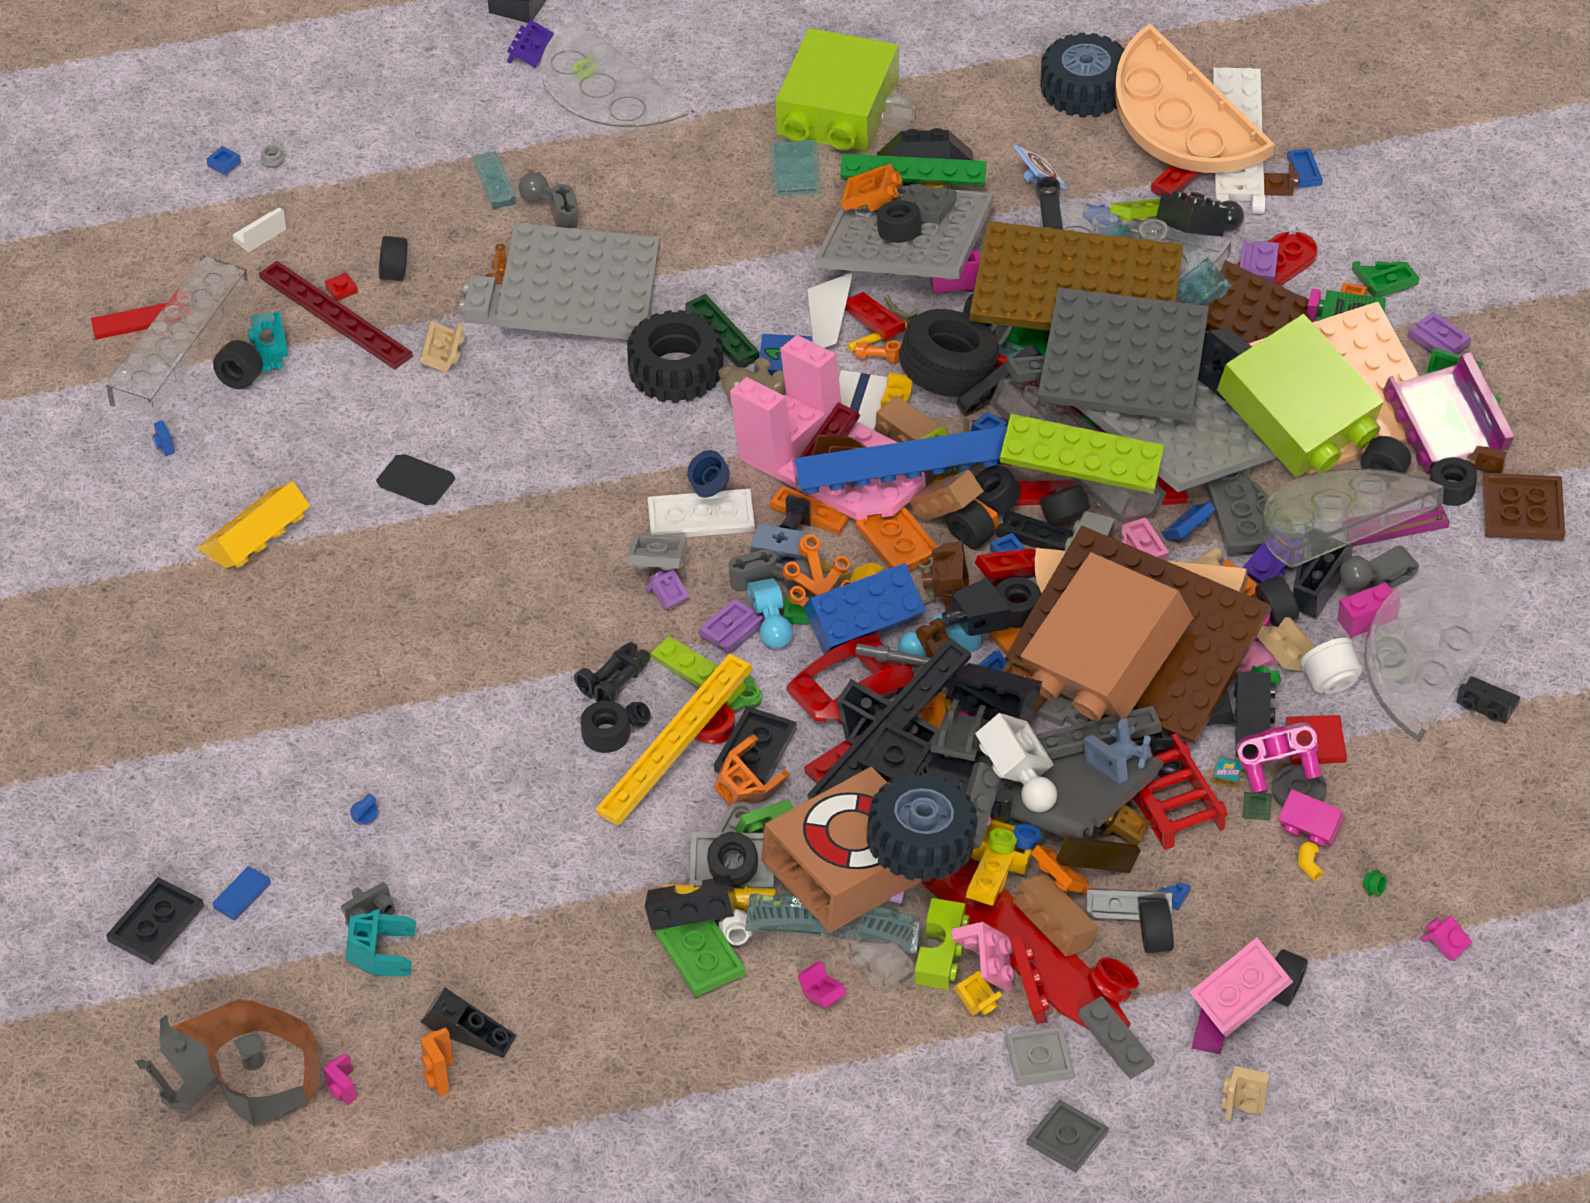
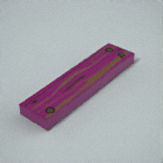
M1438 503L1342 522L1341 529L1348 544L1358 546L1449 528L1450 521L1442 504Z

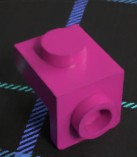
M1452 916L1442 920L1439 917L1432 920L1425 926L1427 932L1421 937L1423 942L1432 939L1449 961L1458 957L1472 943L1471 939Z
M820 961L815 962L798 974L804 996L823 1008L835 1004L839 998L847 994L843 983L827 976L825 967Z
M344 1053L340 1057L331 1060L323 1068L327 1089L332 1097L336 1100L341 1099L349 1105L357 1097L355 1085L347 1077L352 1072L350 1057Z

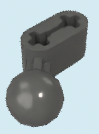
M530 172L521 178L518 189L526 201L538 202L545 199L551 202V212L556 227L577 228L578 204L574 191L570 186L559 184L552 189L549 187L547 179L542 174Z
M1396 546L1371 561L1361 556L1348 557L1340 566L1339 576L1342 583L1351 589L1363 588L1369 582L1373 587L1386 582L1392 589L1412 578L1419 570V564L1403 546Z
M762 549L740 555L729 561L730 585L736 591H747V583L771 578H774L775 581L777 578H782L790 590L794 586L802 587L795 581L788 580L783 576L782 571L785 564L778 563L776 553L770 549ZM792 561L799 565L801 573L812 579L807 561ZM787 568L789 573H795L794 569Z

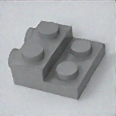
M471 276L469 282H464L463 295L466 298L460 299L459 312L464 316V323L496 325L502 285L496 284L495 277Z
M635 534L627 555V565H634L636 568L642 569L648 567H660L663 570L680 569V567L684 566L686 560L687 538Z

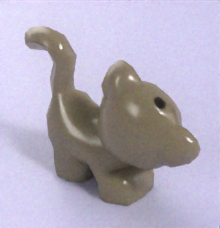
M759 357L755 361L754 373L743 367L724 366L718 370V374L722 379V386L728 397V403L732 406L730 390L746 377L784 395L786 390L783 371L778 370L771 376L770 372H768L771 366L770 362L765 358Z

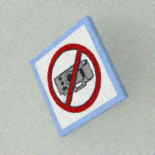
M1015 144L1014 148L1030 168L1023 175L1028 183L1031 180L1036 185L1037 181L1042 177L1051 176L1059 181L1061 188H1068L1046 158Z

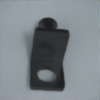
M787 495L786 517L779 527L796 530L799 524L810 527L811 503L807 500Z

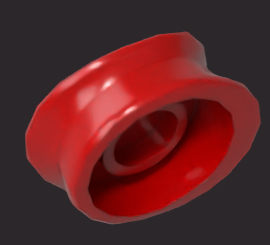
M723 704L697 734L695 739L712 744L727 741L734 729L735 714L732 708Z
M1103 957L1098 960L1096 966H1092L1089 969L1090 976L1098 990L1105 997L1117 1003L1126 1001L1131 996V990L1139 985L1138 978L1132 969L1117 959Z

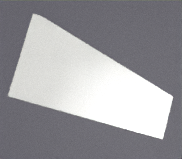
M852 273L807 289L813 342L823 348L837 343Z

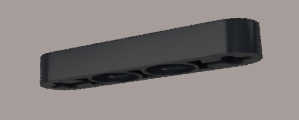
M1030 345L1012 358L1043 355L1034 345ZM1007 362L959 398L956 405L963 415L969 416L977 412L1015 383L1006 368Z

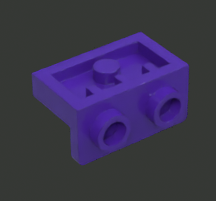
M530 19L526 27L521 25L515 35L518 41L513 40L507 52L510 53L507 62L511 64L514 57H517L536 68L554 33Z
M1273 530L1243 568L1247 570V576L1257 584L1275 575L1283 578L1285 572L1282 570L1287 564L1292 567L1300 557L1298 550L1302 544L1297 541L1293 545Z

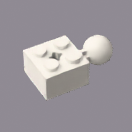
M999 713L975 733L980 741L979 747L990 757L993 762L992 768L1000 778L1023 783L1021 797L1024 805L1029 810L1038 813L1046 812L1054 806L1057 800V790L1049 779L1040 776L1054 764L1027 721Z

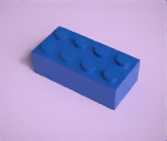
M906 563L812 597L803 606L823 654L852 640L883 633L917 620L926 612Z

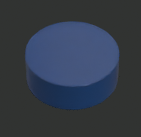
M1020 824L1014 828L1013 834L1017 838V847L1032 850L1040 844L1041 832L1037 827L1031 824Z

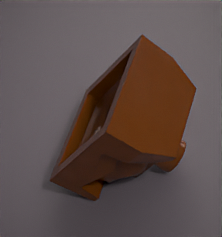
M963 541L945 543L933 549L932 573H923L922 575L924 589L934 588L935 596L939 597L940 601L945 604V611L951 610L952 595L969 586V571Z

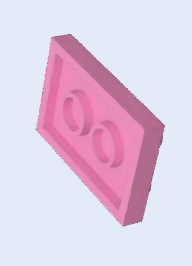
M1256 937L1190 993L1221 1033L1227 1037L1292 984L1293 981Z

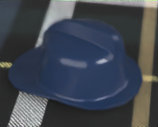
M707 450L697 454L691 460L687 476L695 493L699 497L707 498L724 491V487L729 481L730 472L725 460L717 451Z

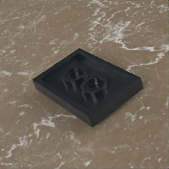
M746 706L714 763V771L719 773L728 753L754 734L758 741L740 759L763 785L767 784L797 729V722Z
M157 877L106 934L107 941L153 965L204 907L203 899Z

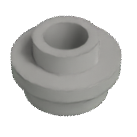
M277 145L266 146L260 156L261 162L266 166H277L285 159L284 152Z

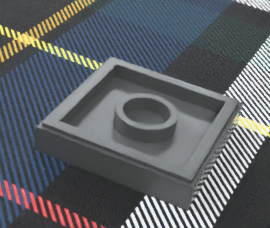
M1059 1099L1027 1138V1145L1077 1173L1108 1134L1109 1127Z

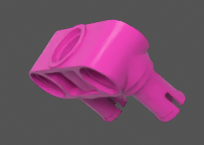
M1297 723L1268 729L1261 733L1243 737L1237 744L1240 765L1247 771L1253 793L1268 789L1262 767L1264 761L1278 760L1297 754L1301 758L1306 779L1322 775L1316 754L1319 746L1317 735L1313 727L1307 723ZM1302 730H1307L1311 733V738L1306 743H1299L1296 740L1297 734ZM1247 744H1254L1257 746V752L1255 755L1247 757L1242 754L1243 747Z

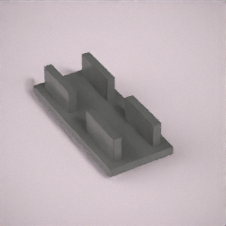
M954 699L949 711H946L931 746V752L974 761L980 743L975 733L989 722V720L984 719L986 706L980 705L976 717L957 713L959 700Z

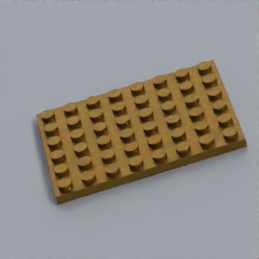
M988 221L969 321L1050 331L1058 287L1176 302L1184 244Z

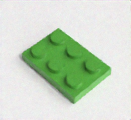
M714 920L656 930V938L694 997H698L746 975L745 967Z

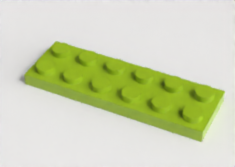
M1011 414L1000 455V463L1154 494L1164 445Z

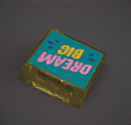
M1218 756L1211 783L1238 789L1244 771L1240 761Z

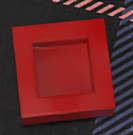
M347 272L324 281L325 288L336 301L358 293L357 286Z

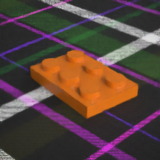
M902 507L894 516L882 517V513L867 515V519L855 521L857 531L889 569L906 563L908 570L911 571L919 567V563L922 565L928 563V557L933 558L932 550L938 547L905 507Z

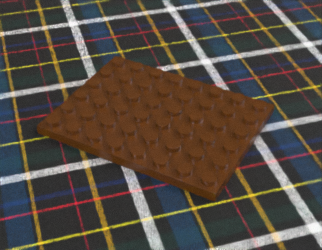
M1081 525L1005 656L1006 662L1030 672L1020 657L1088 555L1092 552L1178 590L1193 616L1192 621L1131 711L1153 706L1163 731L1169 734L1177 733L1179 738L1196 745L1216 706L1226 692L1272 610L1271 605Z

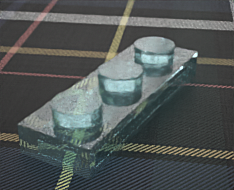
M497 152L473 156L475 168L492 208L497 209L516 204L514 192Z

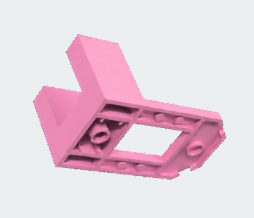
M799 335L793 337L780 348L786 390L785 396L748 377L730 390L739 459L795 489L797 488L792 460L801 456L837 403L842 404L836 354ZM858 422L855 423L846 436L857 438L867 447L898 443ZM921 472L922 477L906 479V474L896 476V481L881 483L880 478L870 480V485L854 486L852 488L845 484V489L830 491L829 486L820 487L819 493L807 495L822 501L855 520L867 519V515L881 513L882 517L894 516L926 487L925 474Z

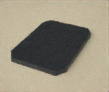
M406 454L396 455L376 479L380 488L424 505H436L455 481L452 472Z

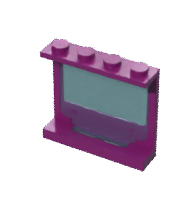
M1471 352L1462 354L1455 366L1399 383L1396 382L1394 376H1390L1384 386V398L1388 403L1390 402L1394 410V417L1403 427L1406 441L1409 445H1412L1416 453V460L1420 466H1423L1426 474L1430 473L1434 463L1440 459L1459 457L1466 460L1468 453L1473 454L1477 444L1500 451L1509 449L1515 437Z

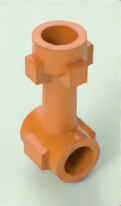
M895 340L888 341L885 347L868 346V342L856 343L855 358L866 360L868 356L886 357L888 363L897 364L900 362L899 351L901 345Z

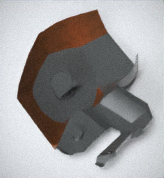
M241 999L227 1003L172 1027L169 1026L167 1015L159 1020L160 1052L177 1070L183 1080L179 1091L172 1090L151 1061H145L144 1059L135 1060L134 1058L140 1070L145 1069L158 1087L161 1102L170 1109L189 1111L219 1084L229 1106L252 1125L306 1105L316 1091L320 1080L318 1048L308 1024L284 1011L254 1001ZM258 1031L268 1032L287 1040L303 1050L305 1067L303 1086L269 1096L248 1097L246 1093L227 1087L221 1078L219 1063L215 1058V1054L221 1046L233 1038L250 1033L233 1042L242 1057L243 1067L247 1070H257L265 1063V1057L261 1052L267 1050Z

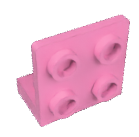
M983 922L952 929V939L980 956L982 979L1006 992L1012 991L1014 971L1010 962L1012 944L1009 937Z

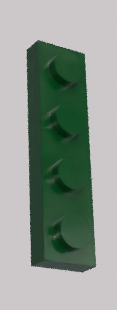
M707 294L685 303V311L687 313H697L700 315V318L705 317L711 322V325L716 326L722 337L723 352L737 367H743L759 358V350Z

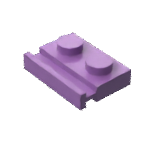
M1243 240L1240 267L1274 283L1279 243L1262 241L1247 243V240Z
M1434 311L1416 323L1414 328L1410 327L1408 331L1410 338L1430 352L1437 347L1457 354L1470 345V336Z
M735 598L699 628V635L716 647L723 648L725 653L729 654L760 628L764 617L761 615L757 616L754 610Z

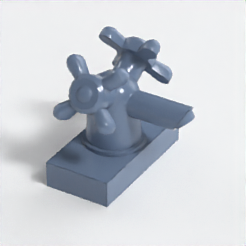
M1123 718L1118 723V731L1114 728L1110 729V735L1116 739L1115 743L1108 745L1094 735L1083 739L1086 762L1120 784L1128 780L1127 760L1133 758V756L1140 757L1138 768L1143 769L1145 761L1152 757L1149 746L1151 738L1145 735L1143 744L1138 746L1136 742L1131 740V735L1136 731L1135 727H1129L1128 719Z

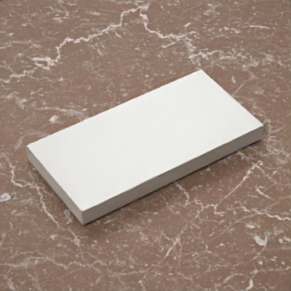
M750 489L721 491L707 498L699 497L696 493L647 497L651 535L693 537L755 532Z

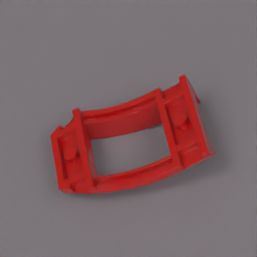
M881 633L852 640L822 655L797 673L787 685L786 691L814 721L826 722L827 718L836 719L842 724L836 702L839 696L832 700L812 678L816 674L841 660L857 656L874 673L858 683L883 697L896 693L898 688L906 686L914 678V673L910 664L903 665L902 663L889 660L886 663L876 661L874 657L856 654L858 643L874 647L883 645L880 642Z

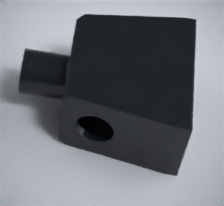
M984 578L955 592L952 595L951 610L943 612L942 619L947 628L959 624L966 635L975 636L1009 629L1010 608L989 579Z

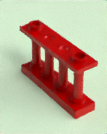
M1177 733L1171 735L1173 738L1171 750L1152 757L1163 760L1164 764L1179 759L1183 769L1152 780L1133 797L1143 816L1150 821L1149 826L1164 850L1175 846V835H1177L1178 831L1213 819L1219 831L1224 830L1225 817L1228 815L1225 804L1222 801H1218L1193 761L1187 743L1182 742ZM1187 779L1194 788L1191 791L1163 801L1156 800L1153 795L1154 791ZM1198 799L1202 801L1206 810L1176 821L1168 820L1165 812Z

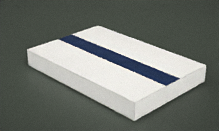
M841 370L839 385L842 404L858 411L861 416L857 422L875 431L876 412L881 408V399L887 387V377Z

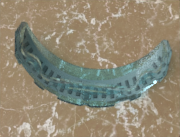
M754 893L749 896L745 931H783L835 936L885 945L916 954L921 916L900 913L898 909L876 907L830 933L794 895L775 893L773 896Z

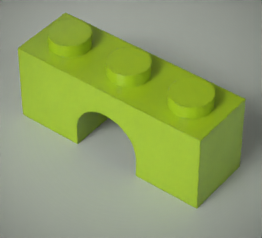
M931 899L926 920V937L937 938L943 944L936 948L920 946L915 967V985L949 990L951 980L956 981L959 964H955L956 957L962 956L964 946L952 939V929L969 925L970 915H965V903Z

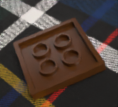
M1483 473L1485 537L1564 540L1565 521L1562 476Z

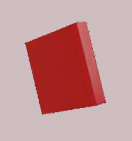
M1340 715L1286 717V726L1307 723L1313 727L1319 744L1318 751L1316 752L1319 764L1346 763L1347 754ZM1302 730L1297 734L1296 740L1299 743H1306L1310 740L1311 733L1307 730ZM1297 754L1290 756L1291 765L1302 764L1300 756H1297Z

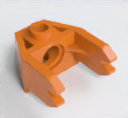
M754 734L728 753L713 788L729 806L740 801L750 804L761 802L780 787L790 776L788 771L784 770L767 784L763 785L741 761L740 757L747 753L756 744L755 742L758 741Z

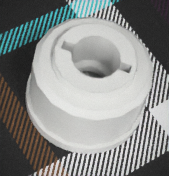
M1338 638L1325 642L1310 650L1300 660L1302 670L1305 671L1313 690L1318 693L1333 694L1346 690L1357 682L1363 671V666L1354 650V644L1349 638Z

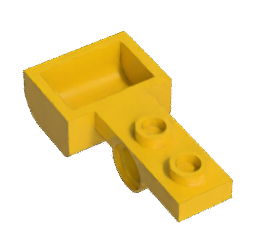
M990 819L991 825L986 827L981 847L973 849L971 859L980 861L968 887L966 898L993 906L998 894L1004 888L1009 871L1025 875L1033 857L1031 852L1034 849L1025 850L1015 846L1014 851L1009 854H1000L991 850L987 841L992 830L1003 828L1013 833L1016 826Z

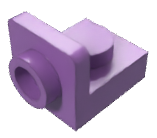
M674 570L667 573L660 571L649 578L651 582L645 587L647 593L655 592L665 610L690 597Z

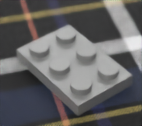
M691 832L689 885L695 884V887H701L702 880L714 878L708 866V848L714 839L724 833ZM742 833L749 837L756 846L758 868L750 881L733 888L745 889V886L749 888H774V874L761 861L764 833ZM736 850L728 851L722 857L723 865L731 869L740 867L744 861L742 853Z

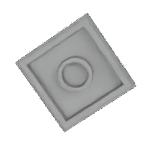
M1063 1027L1005 1035L1017 1087L1074 1079V1070Z

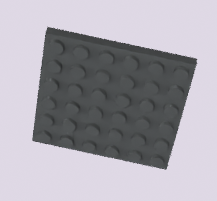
M1058 287L1037 402L1192 421L1209 306Z

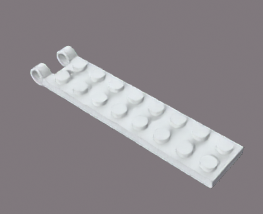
M1213 68V85L1262 131L1261 69ZM1263 162L1241 170L1215 173V199L1221 202L1226 200L1252 201V214H1264Z

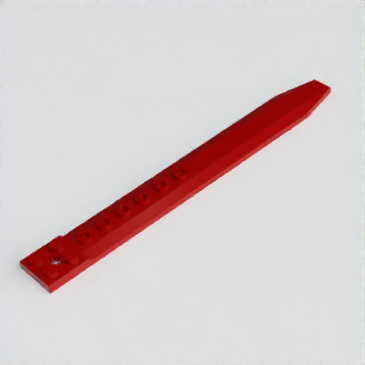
M846 740L804 766V772L817 784L852 744ZM971 857L954 874L950 875L947 873V877L943 879L931 878L930 881L921 882L938 899L965 903V915H970L969 925L983 922L1005 934L1009 939L1021 935L1024 944L1031 945L1035 960L1030 961L1032 970L1037 968L1043 985L1038 986L1039 993H1045L1048 1003L1060 1014L1088 1029L1078 1016L1079 1009L1102 996L1128 1028L1130 1027V1022L1118 1003L1108 999L1098 990L1090 976V968L1075 954L1066 957L1013 903L1014 897L1003 888L993 906L966 898L968 887L979 866ZM1012 947V953L1010 954L1011 966L1021 976Z

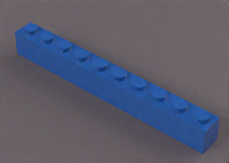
M1008 426L795 458L792 462L797 491L804 490V495L819 493V488L829 486L830 491L845 489V484L855 482V487L870 485V480L880 478L881 483L896 481V476L906 474V479L922 477L921 472L931 471L932 475L947 473V468L957 467V471L973 469L972 464L982 463L983 467L998 465L997 460H1000Z

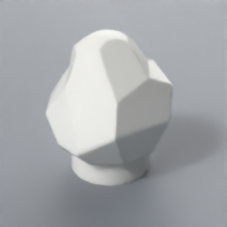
M735 909L734 916L721 918L719 921V929L727 941L733 945L745 943L752 936L753 930L746 931L748 913L739 909Z

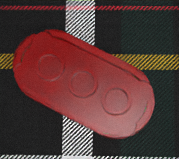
M1283 232L1267 241L1279 243L1274 281L1277 285H1284L1316 261L1318 253L1317 244L1307 234Z

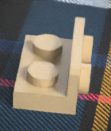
M1285 617L1278 627L1262 626L1257 634L1259 640L1284 669L1303 671L1300 666V660L1306 653L1316 647L1290 617Z
M1239 1066L1234 1067L1232 1077L1226 1076L1223 1087L1224 1096L1221 1109L1226 1110L1225 1120L1231 1121L1235 1107L1250 1114L1256 1112L1264 1114L1267 1103L1269 1073Z

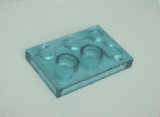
M817 140L769 143L773 197L821 195Z
M1207 257L1179 279L1177 296L1180 303L1207 306L1214 299L1224 296L1232 285Z

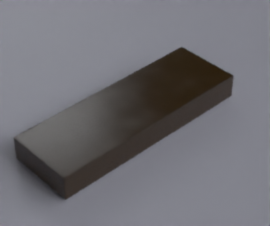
M1067 836L1056 860L1059 865L1130 873L1141 850L1134 844Z

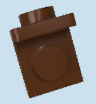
M1288 164V173H1264V195L1293 196V189L1298 187L1299 174L1294 172V164Z
M1477 444L1473 454L1468 453L1466 460L1474 466L1475 470H1481L1485 473H1503L1507 452Z

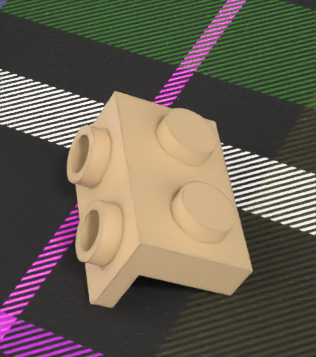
M430 321L419 362L443 372H447L451 364L456 365L460 356V351L457 348H460L465 336L464 333H461L463 323L458 322L453 330Z

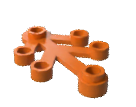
M808 534L801 538L798 544V551L808 559L812 579L801 573L799 565L795 562H788L784 566L782 573L786 579L795 581L817 596L830 591L840 575L847 572L850 567V561L845 556L837 557L833 563L832 570L824 580L818 551L821 547L820 540L815 535ZM807 541L812 542L815 546H809L807 544ZM837 562H842L845 568L839 567ZM787 568L794 569L795 573H789ZM845 580L839 587L852 583V581ZM794 586L790 590L788 598L793 604H799L803 607L809 598L806 597V592L802 587ZM793 592H798L801 598H796Z

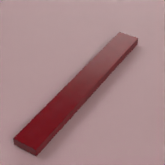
M274 262L259 273L261 280L392 369L396 370L413 357L412 351L280 262Z

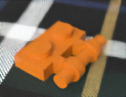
M1037 845L1031 852L1038 860L1037 866L1044 872L1051 873L1056 878L1054 883L1063 891L1068 892L1071 890L1082 893L1087 897V888H1092L1088 884V879L1082 873L1076 872L1072 866L1059 865L1056 860L1058 853L1052 848Z

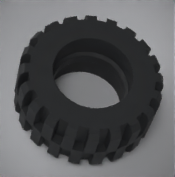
M668 310L664 311L663 314L655 313L650 316V319L645 318L639 323V326L632 330L627 341L630 379L640 392L644 391L646 396L650 398L656 397L661 402L671 400L672 403H679V400H686L688 402L692 401L696 396L699 398L704 396L707 390L711 391L716 386V382L721 379L718 370L723 367V344L719 330L713 324L711 325V322L705 317L700 318L699 314L694 312L689 314L685 310H678V312ZM669 353L691 355L679 360L661 358V356Z

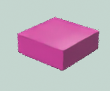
M1319 289L1311 290L1308 302L1307 315H1310L1309 320L1312 323L1316 322V317H1318L1321 291Z

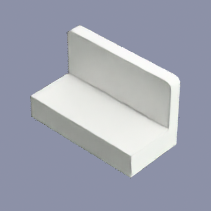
M279 207L273 212L267 213L234 233L233 240L249 253L287 229L284 210Z

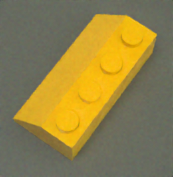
M293 481L277 486L266 492L197 546V548L225 568L232 566L239 568L249 561L248 555L253 551L258 553L268 545L266 541L269 538L273 537L275 539L287 530L285 526L288 523L294 524L305 516L303 512L310 505Z

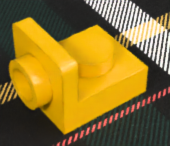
M889 372L887 387L881 399V408L896 395L909 404L912 396L913 381L907 375Z

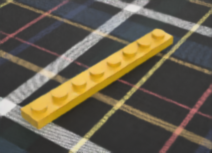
M729 653L595 809L598 816L620 826L753 670L751 664Z

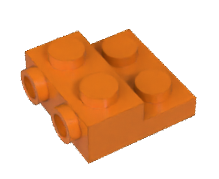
M888 164L850 177L847 180L840 204L844 211L856 210L867 204L870 212L877 210L882 205L898 198L897 186L902 185L901 175L898 171L894 170L892 164Z

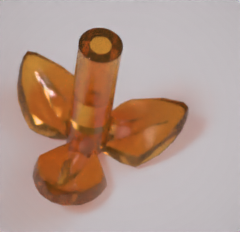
M497 244L495 246L496 253L492 260V269L496 273H487L485 276L495 277L496 284H501L505 274L507 258L505 245Z

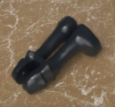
M629 642L613 652L610 659L597 672L593 673L587 668L577 671L574 674L575 683L585 696L590 699L594 696L596 702H615L618 698L617 693L630 678H637L639 672H642L650 661L651 654L645 649L637 652V645ZM617 670L620 671L611 681H607Z

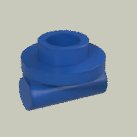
M368 793L361 801L356 802L351 807L350 815L354 822L368 824L377 818L376 798L372 794Z

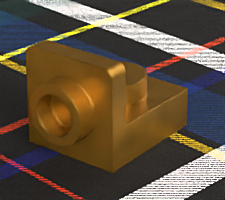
M1123 805L1103 823L1105 827L1101 834L1107 837L1114 831L1131 844L1138 845L1150 821L1127 805Z

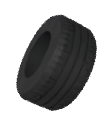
M950 309L924 311L912 318L907 325L899 351L900 365L907 377L924 390L946 397H961L994 371L999 355V346L994 334L984 323L969 321L970 315Z

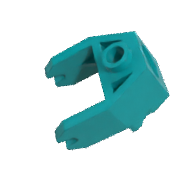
M280 311L250 316L251 329L247 330L250 344H255L256 350L260 353L263 360L262 370L269 372L271 368L281 369L284 367L282 357L289 355ZM269 329L272 331L269 337H260V333L263 330Z
M379 909L373 910L368 914L362 913L351 916L345 960L372 975L409 976L412 961L401 956L376 954L377 935L413 936L415 935L416 921L406 916L379 914Z

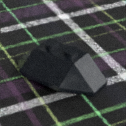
M940 128L919 131L918 129L900 131L877 152V156L973 160L972 150L949 130Z
M850 679L836 701L846 741L853 745L891 703V701ZM917 717L905 731L933 744L939 729Z

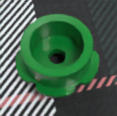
M1376 869L1365 875L1363 888L1366 889L1369 896L1372 894L1381 896L1385 891L1387 885L1386 874Z

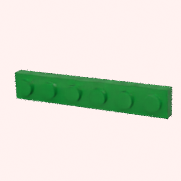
M842 154L841 180H848L850 177L892 164L894 170L900 173L902 183L985 187L987 161Z

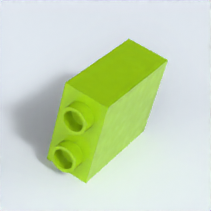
M808 28L776 98L777 135L786 136L788 139L798 142L808 140L828 144L839 150L855 149L868 152L899 80V44Z
M1304 314L1228 362L1217 389L1296 478L1311 468H1314L1318 474L1326 472L1341 458V448L1350 442L1357 448H1361L1368 444L1381 429L1376 423V419L1384 401Z

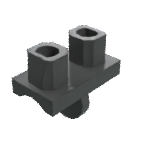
M385 882L364 893L359 887L354 888L351 891L353 899L341 905V910L345 916V925L348 928L351 916L362 913L368 914L376 909L380 910L379 914L392 915L395 913L389 888Z

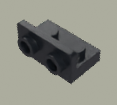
M1471 676L1466 684L1460 685L1456 703L1462 705L1467 710L1481 713L1490 720L1506 724L1519 705L1521 697Z

